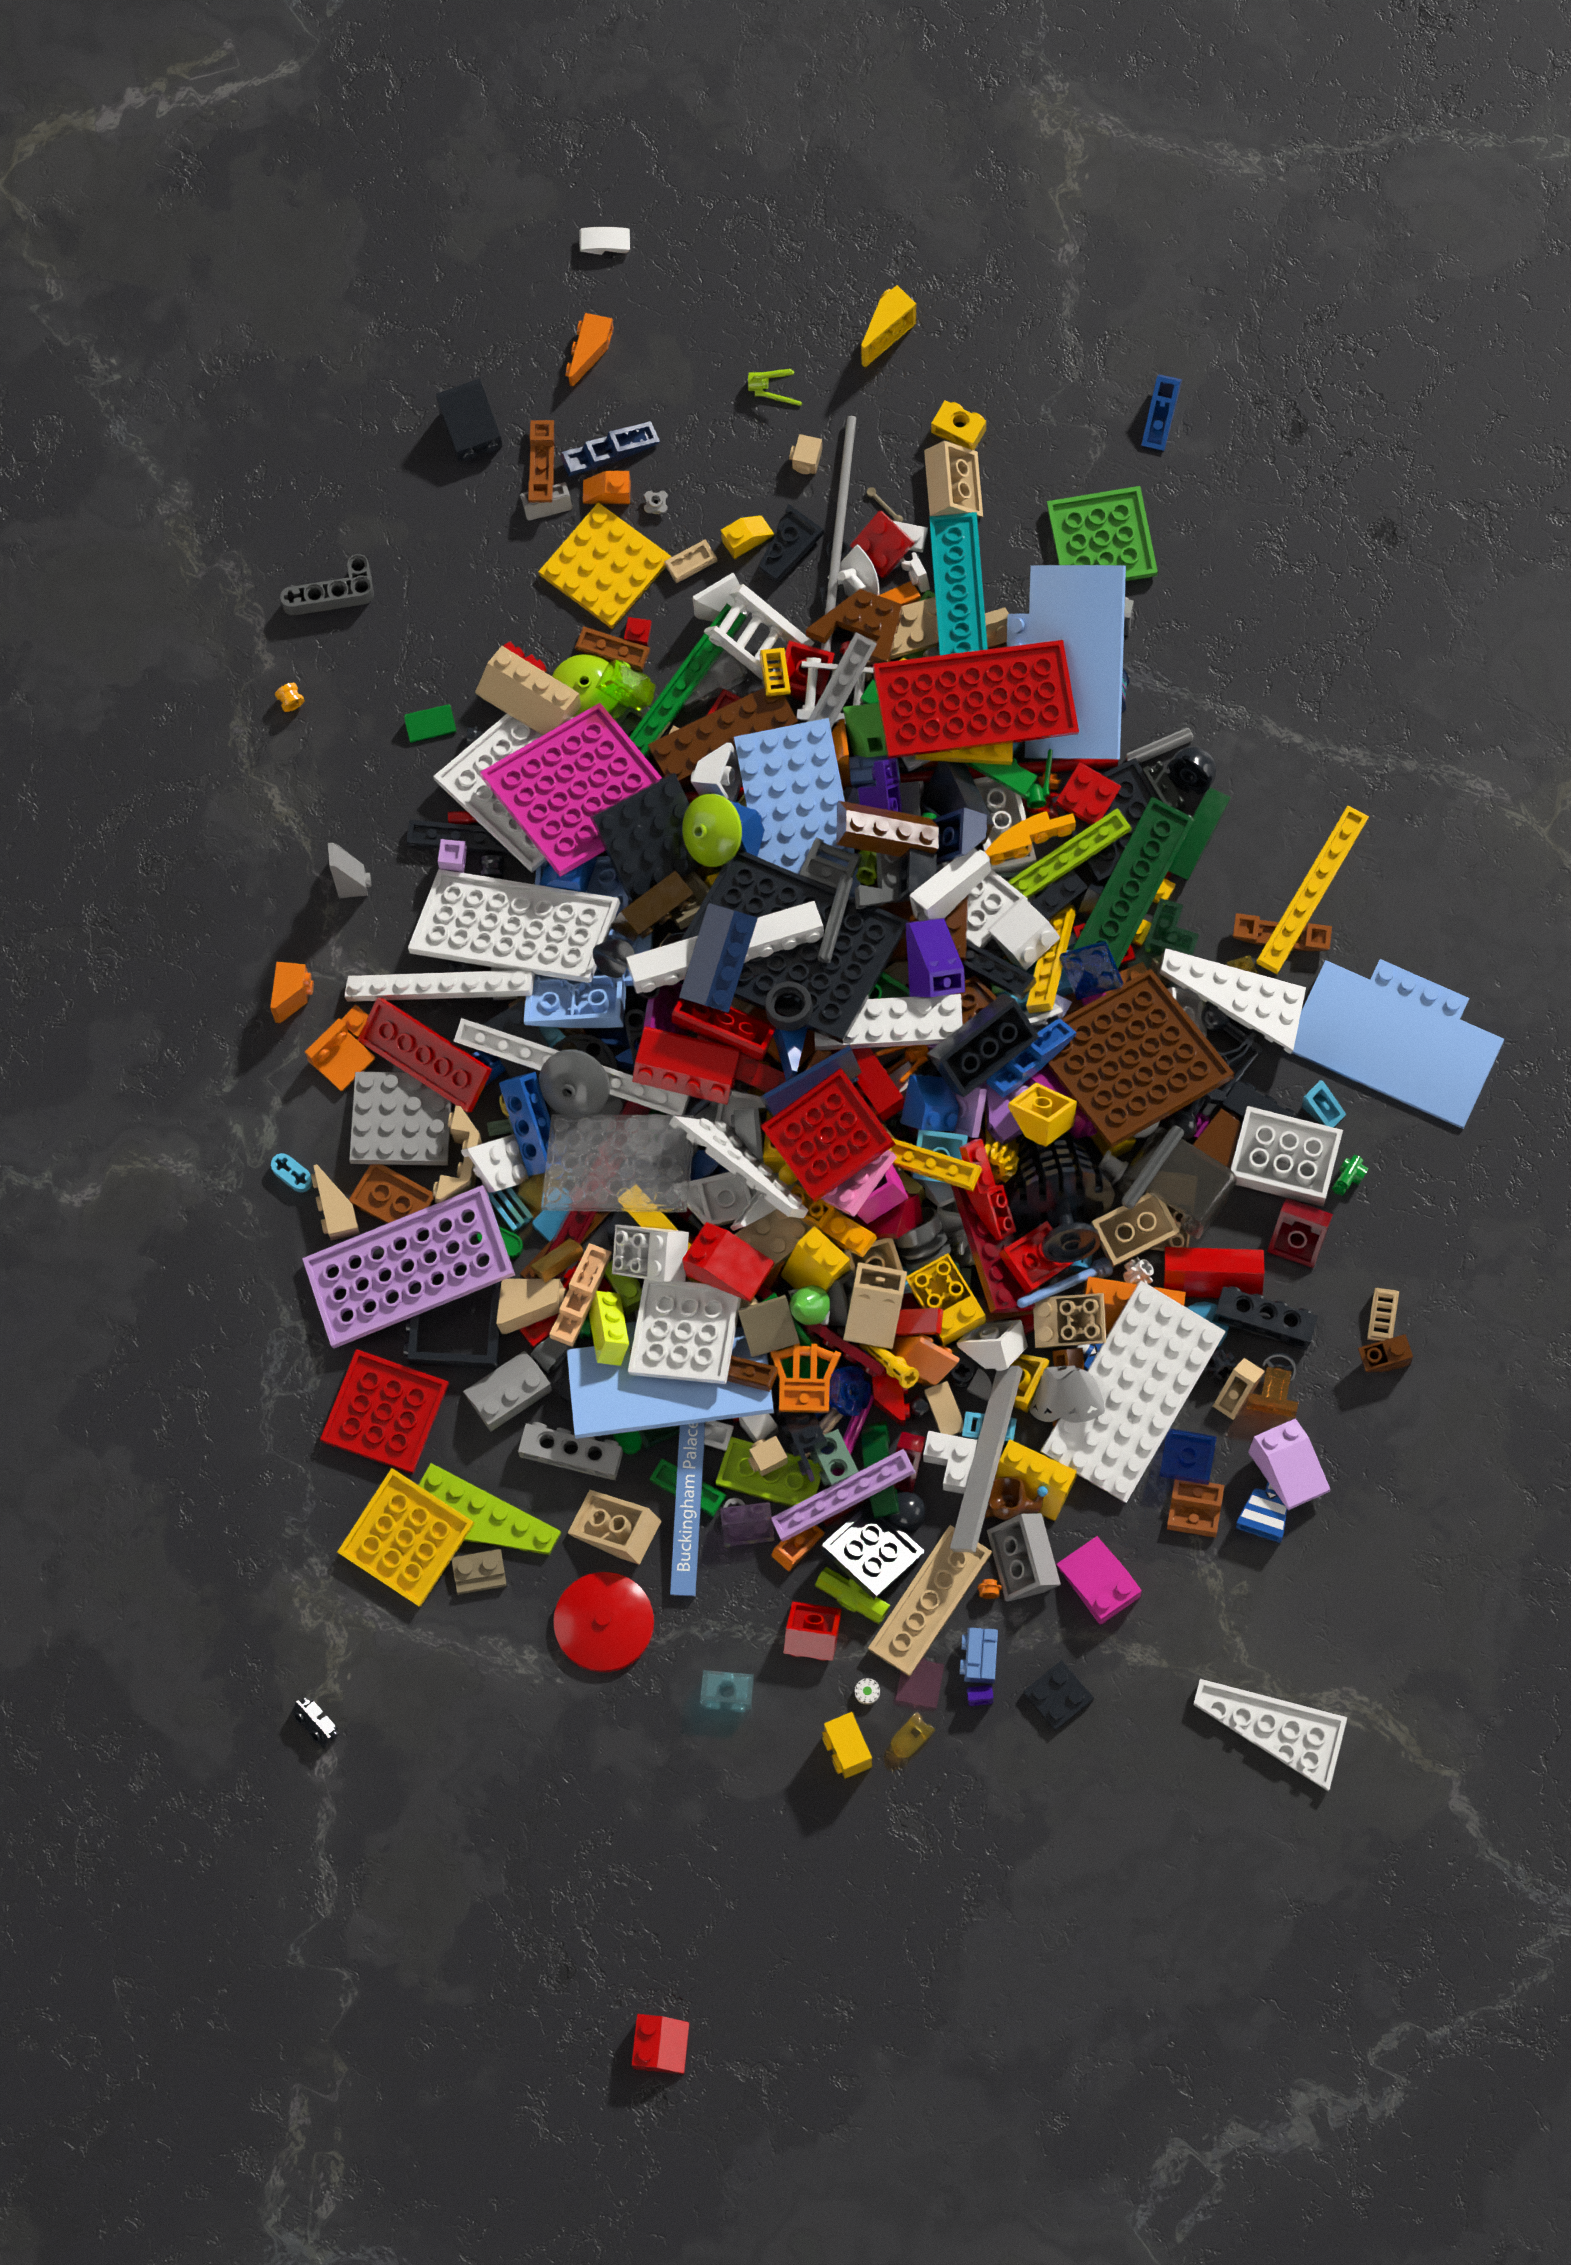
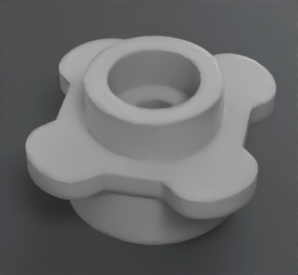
M647 491L645 493L646 505L644 510L647 513L660 514L668 510L666 505L668 495L665 491H660L659 493Z

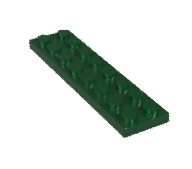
M1151 797L1068 960L1110 982L1112 981L1194 818Z

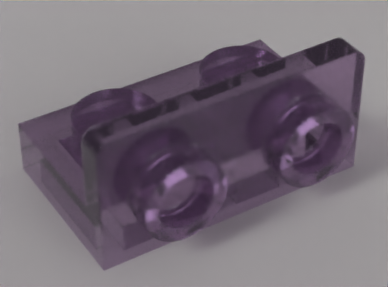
M757 1503L720 1509L725 1547L774 1541L770 1503Z

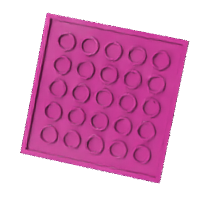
M601 703L480 772L482 780L560 877L605 851L590 816L662 778Z

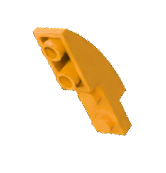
M1046 811L1017 823L1001 834L985 851L990 858V864L998 865L1003 863L1005 859L1012 857L1020 859L1027 856L1032 851V842L1037 844L1043 843L1053 836L1064 837L1071 834L1072 831H1075L1076 821L1072 813L1050 820Z
M795 1184L790 1191L802 1200V1204L809 1210L804 1218L799 1219L812 1228L815 1226L829 1240L843 1249H849L863 1258L876 1241L877 1237L874 1233L837 1212L834 1206L820 1199L814 1202L807 1191L799 1185Z

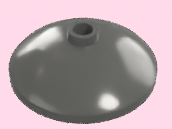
M562 1050L550 1056L541 1068L539 1086L543 1098L560 1115L571 1119H587L599 1113L606 1105L610 1094L609 1078L603 1066L591 1055L579 1050ZM566 1088L569 1089L572 1092V1094L568 1093L566 1091Z

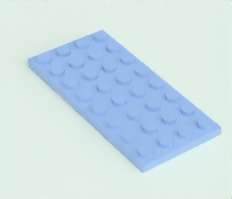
M829 718L734 737L747 808L755 809L759 812L765 829L758 853L759 858L799 874L816 837L823 839L826 844L852 854L854 853V848L836 845L837 802H845ZM823 852L818 853L819 857L845 867L848 866L849 862ZM856 868L852 877L853 882L849 896L854 898L855 888L861 885L855 876L858 868Z

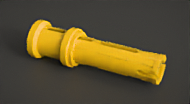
M859 1344L861 1349L865 1350L886 1368L887 1374L890 1377L898 1379L899 1384L903 1388H910L917 1382L919 1378L918 1370L914 1367H909L904 1358L900 1356L895 1357L886 1348Z

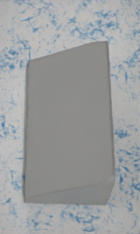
M566 482L554 485L552 502L529 503V492L520 494L527 520L565 512L573 508Z

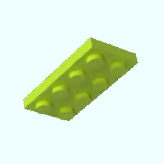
M730 1437L716 1480L717 1486L789 1507H793L817 1494L821 1483L819 1472L822 1471L819 1463L814 1464L812 1460L807 1459L815 1481L810 1482L807 1474L803 1476L797 1463L801 1460L800 1457H794V1455L786 1453L788 1457L786 1465L761 1477L759 1471L754 1472L748 1462V1458H750L749 1449L752 1448L754 1443Z

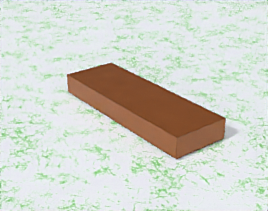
M584 626L575 646L576 651L596 655L607 661L641 672L644 670L651 651L649 647Z

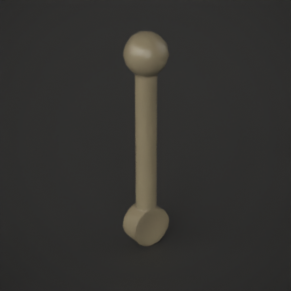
M870 487L867 489V496L874 498L894 518V521H903L902 516L897 515L876 494L875 488Z

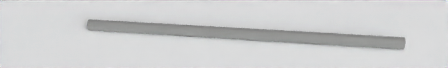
M848 416L846 422L825 615L834 609L836 605L837 574L840 569L856 426L855 416ZM832 635L825 644L822 643V650L830 652Z

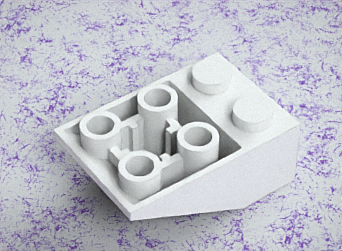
M615 1225L612 1274L663 1282H685L686 1274L682 1259L688 1250L689 1232Z

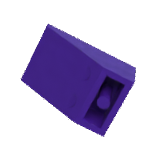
M944 918L906 923L910 997H937L965 992L964 967Z

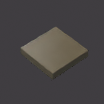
M785 1295L738 1309L752 1357L799 1343Z

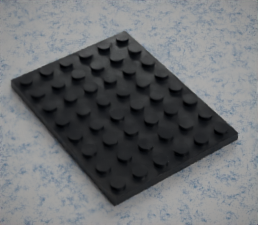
M738 849L732 860L722 867L681 941L698 936L708 903L759 918L815 901L825 933L836 890ZM849 896L830 963L818 961L823 937L813 943L806 942L796 945V947L790 950L783 949L773 952L767 957L759 956L750 959L743 964L734 997L766 1011L765 1000L767 993L772 987L788 981L799 983L810 993L813 1010L810 1020L803 1027L843 1044L906 931V923H909V921L873 905L866 906L864 909H856L855 898ZM784 996L775 1002L774 1009L780 1016L793 1017L803 1010V1002L796 996Z

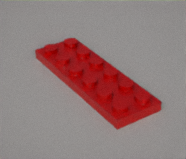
M383 998L376 999L358 1038L360 1043L455 1105L461 1106L466 1112L473 1111L492 1071L491 1068Z

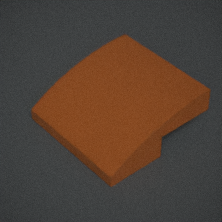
M1175 1477L1167 1530L1216 1538L1224 1485Z

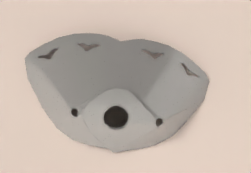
M1075 1365L1047 1367L1044 1369L1030 1407V1413L1038 1420L1052 1422L1059 1418L1073 1423L1085 1422L1095 1419L1105 1412L1104 1400L1095 1379L1089 1372L1075 1368ZM1090 1406L1097 1408V1410H1092L1088 1413ZM1047 1408L1052 1411V1413L1047 1412L1046 1414L1044 1412ZM1075 1408L1079 1414H1069V1412Z

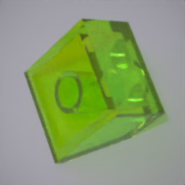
M614 660L608 663L595 688L625 707L630 705L639 711L650 706L655 691V684L650 682V678L643 673H636L623 660Z

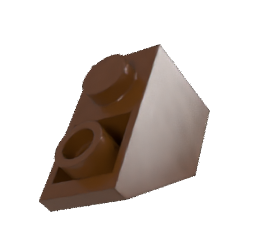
M1406 1334L1358 1348L1365 1372H1387L1411 1365L1413 1360V1354Z

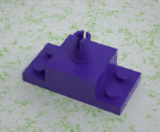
M884 758L874 762L872 778L876 783L858 788L860 803L857 804L903 813L896 758Z

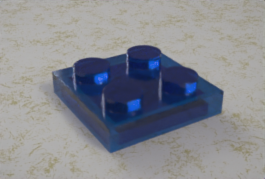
M1106 941L1061 953L1059 957L1077 1000L1123 986V980Z
M1169 1428L1166 1435L1159 1476L1209 1485L1217 1437Z

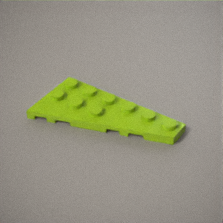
M432 1463L419 1483L420 1487L475 1522L464 1541L492 1544L498 1547H511L522 1551L550 1555L562 1534L560 1530Z

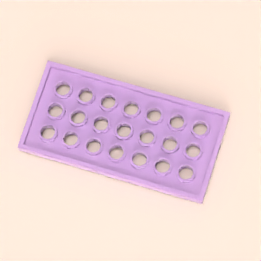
M483 1185L302 1258L330 1345L333 1348L515 1276L486 1188ZM468 1212H474L475 1217L473 1221L464 1223V1215ZM445 1221H451V1229L448 1232H441V1225ZM423 1230H428V1239L422 1242L418 1241L419 1233ZM475 1234H482L481 1242L477 1245H472L470 1242L471 1237ZM401 1239H405L407 1241L406 1247L401 1251L396 1250V1243ZM452 1243H459V1250L455 1254H449L448 1247ZM379 1248L384 1249L383 1257L379 1260H374V1251ZM430 1252H436V1260L432 1263H426V1255ZM484 1255L489 1256L490 1260L486 1266H478L480 1257ZM354 1258H361L362 1263L360 1267L351 1269V1261ZM408 1261H413L414 1268L412 1271L403 1272V1265ZM459 1265H466V1273L462 1276H456V1268ZM332 1267H338V1275L334 1278H328V1271ZM390 1270L391 1278L388 1281L382 1282L380 1280L381 1273ZM443 1274L444 1281L440 1285H433L434 1276ZM364 1279L368 1280L369 1285L367 1289L359 1291L357 1288L358 1283ZM415 1283H420V1292L411 1294V1286ZM339 1289H346V1296L341 1300H336L335 1293ZM397 1292L399 1294L398 1300L392 1304L388 1303L387 1298L389 1294ZM370 1301L376 1302L375 1310L366 1313V1304ZM349 1310L353 1311V1318L348 1322H343V1314Z

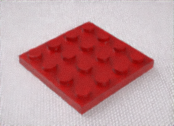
M841 1068L761 1125V1128L814 1202L820 1200L896 1145Z
M356 1349L320 1440L334 1447L414 1474L449 1382Z

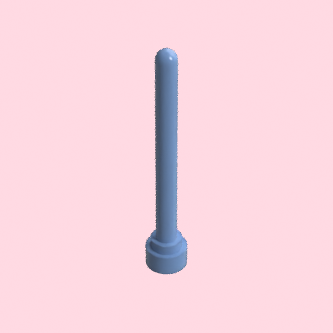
M1105 1257L1095 1260L1091 1268L1018 1299L1017 1305L1020 1308L1027 1307L1086 1281L1088 1276L1104 1279L1112 1275V1264Z

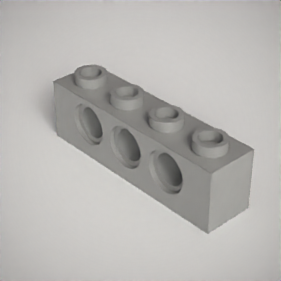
M533 1422L532 1425L527 1423L525 1425L518 1453L521 1458L616 1481L623 1450L618 1442L612 1440L601 1442L595 1440V1437L575 1439V1435H572L571 1431L567 1429L557 1428L552 1430L548 1429L545 1424ZM551 1439L554 1441V1444L551 1448L545 1449L541 1447L542 1441ZM569 1445H575L578 1447V1450L570 1455L565 1452V1448ZM592 1451H600L602 1456L598 1460H591L589 1454Z

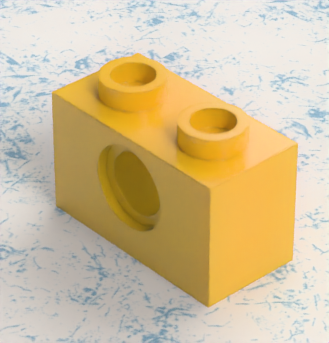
M946 400L931 423V433L953 444L975 450L986 431V420L980 414L970 413L964 410L958 403H950ZM962 422L965 426L956 427L954 424Z

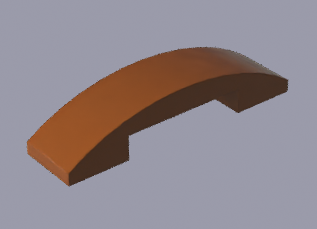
M530 420L531 446L528 501L529 503L552 502L554 487V420Z
M1236 913L1233 938L1265 946L1279 922L1260 920V916ZM1308 923L1292 950L1329 951L1332 926Z

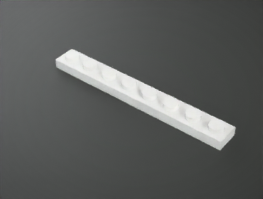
M530 970L348 976L344 997L347 1002L376 1001L377 998L385 1000L532 996L535 974Z

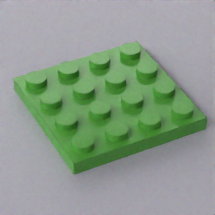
M1140 486L1047 501L1059 565L1126 566L1125 581L1158 575Z

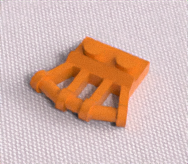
M800 1343L779 1351L769 1352L774 1366L778 1367V1377L780 1379L779 1412L829 1413L830 1379L838 1364L841 1353L837 1351L833 1353L817 1346V1344L800 1346ZM793 1356V1378H786L780 1360ZM800 1356H811L810 1379L799 1378ZM817 1357L830 1361L823 1379H817Z

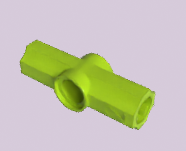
M859 851L857 853L861 854L862 858L855 876L858 882L869 886L875 883L877 877L876 852Z
M827 1567L821 1572L815 1584V1587L837 1599V1602L852 1612L857 1611L877 1624L883 1621L890 1608V1604L878 1597L873 1600L852 1579L848 1580Z

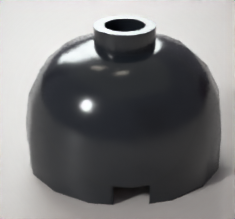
M1188 746L1179 750L1167 765V769L1169 768L1170 770L1168 774L1170 780L1187 793L1189 789L1197 791L1196 794L1199 795L1205 793L1216 777V763L1212 756L1204 749L1194 746Z

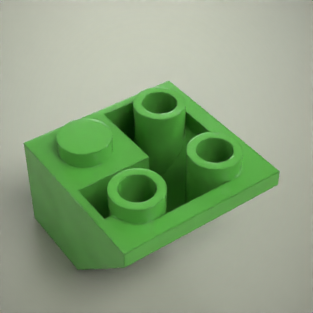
M879 703L843 707L852 754L866 758L887 755Z

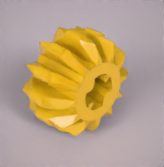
M999 1140L994 1144L989 1142L984 1147L993 1178L997 1184L1001 1180L1007 1182L1018 1170L1019 1157L1015 1156V1150L1008 1148V1143L1001 1145Z

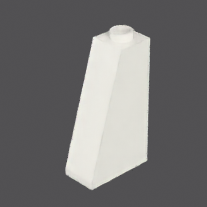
M973 848L966 855L954 859L912 892L909 896L914 917L919 921L945 918L991 872L989 856L984 851H977Z

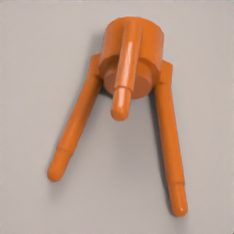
M926 1045L892 1046L876 1052L875 1056L878 1057L907 1048L904 1051L905 1058L885 1070L889 1075L908 1061L911 1064L916 1062L900 1078L899 1082L903 1083L920 1065L928 1061L927 1053L929 1050Z

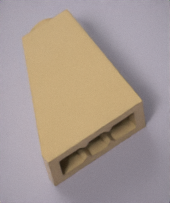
M542 1279L502 1280L496 1323L501 1333L508 1334L560 1313L559 1309L567 1294V1289L563 1287L560 1279H550L546 1283Z

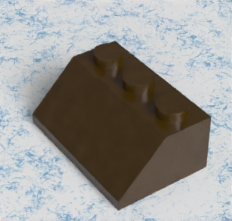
M674 871L623 909L611 923V928L632 941L639 937L645 939L654 931L653 926L657 923L662 926L672 918L671 913L677 909L680 912L690 904L689 898L693 895V892L678 873Z

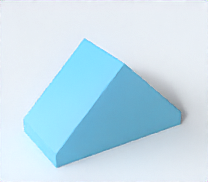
M1322 1080L1303 1098L1302 1108L1321 1125L1334 1127L1346 1115Z

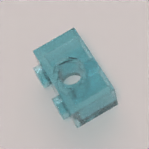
M703 1670L701 1705H706L705 1708L711 1710H720L721 1706L731 1707L730 1710L734 1712H745L746 1709H751L754 1675ZM724 1687H731L734 1690V1694L726 1698L720 1694V1691Z

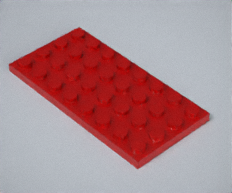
M1063 640L873 664L888 759L1077 735L1079 733Z

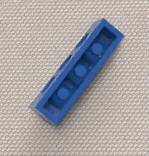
M536 1072L500 1082V1089L527 1175L532 1176L546 1173L564 1166Z

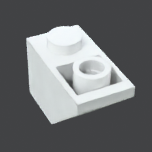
M770 1414L739 1417L740 1427L754 1442L761 1439L767 1441L778 1433V1426Z

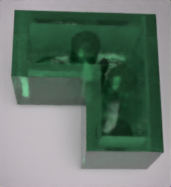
M1160 898L1145 942L1144 951L1161 956L1165 949L1194 956L1199 934L1178 928L1183 912L1182 904Z

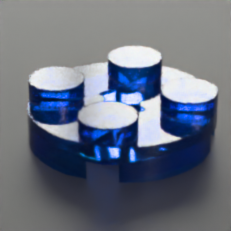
M847 1366L834 1370L832 1374L829 1405L843 1416H858L861 1414L862 1409H866L869 1405L871 1388L869 1381H865L862 1374H865L862 1369L856 1366Z

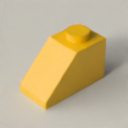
M762 516L740 518L721 529L722 542L734 559L774 536L773 531Z

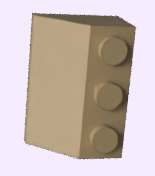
M947 441L924 450L930 516L977 512V519L982 518L983 509L978 452Z

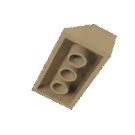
M503 646L499 648L487 663L476 689V695L541 735H545L571 720L581 707L578 692Z

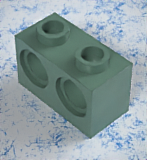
M838 1429L824 1435L828 1444L825 1447L833 1448V1453L829 1455L823 1454L821 1450L825 1447L809 1452L813 1463H819L822 1470L819 1472L824 1486L829 1485L831 1487L858 1473ZM836 1468L844 1470L841 1476H834L831 1472Z

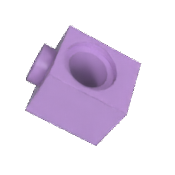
M441 839L438 857L439 869L464 873L467 856L465 841Z

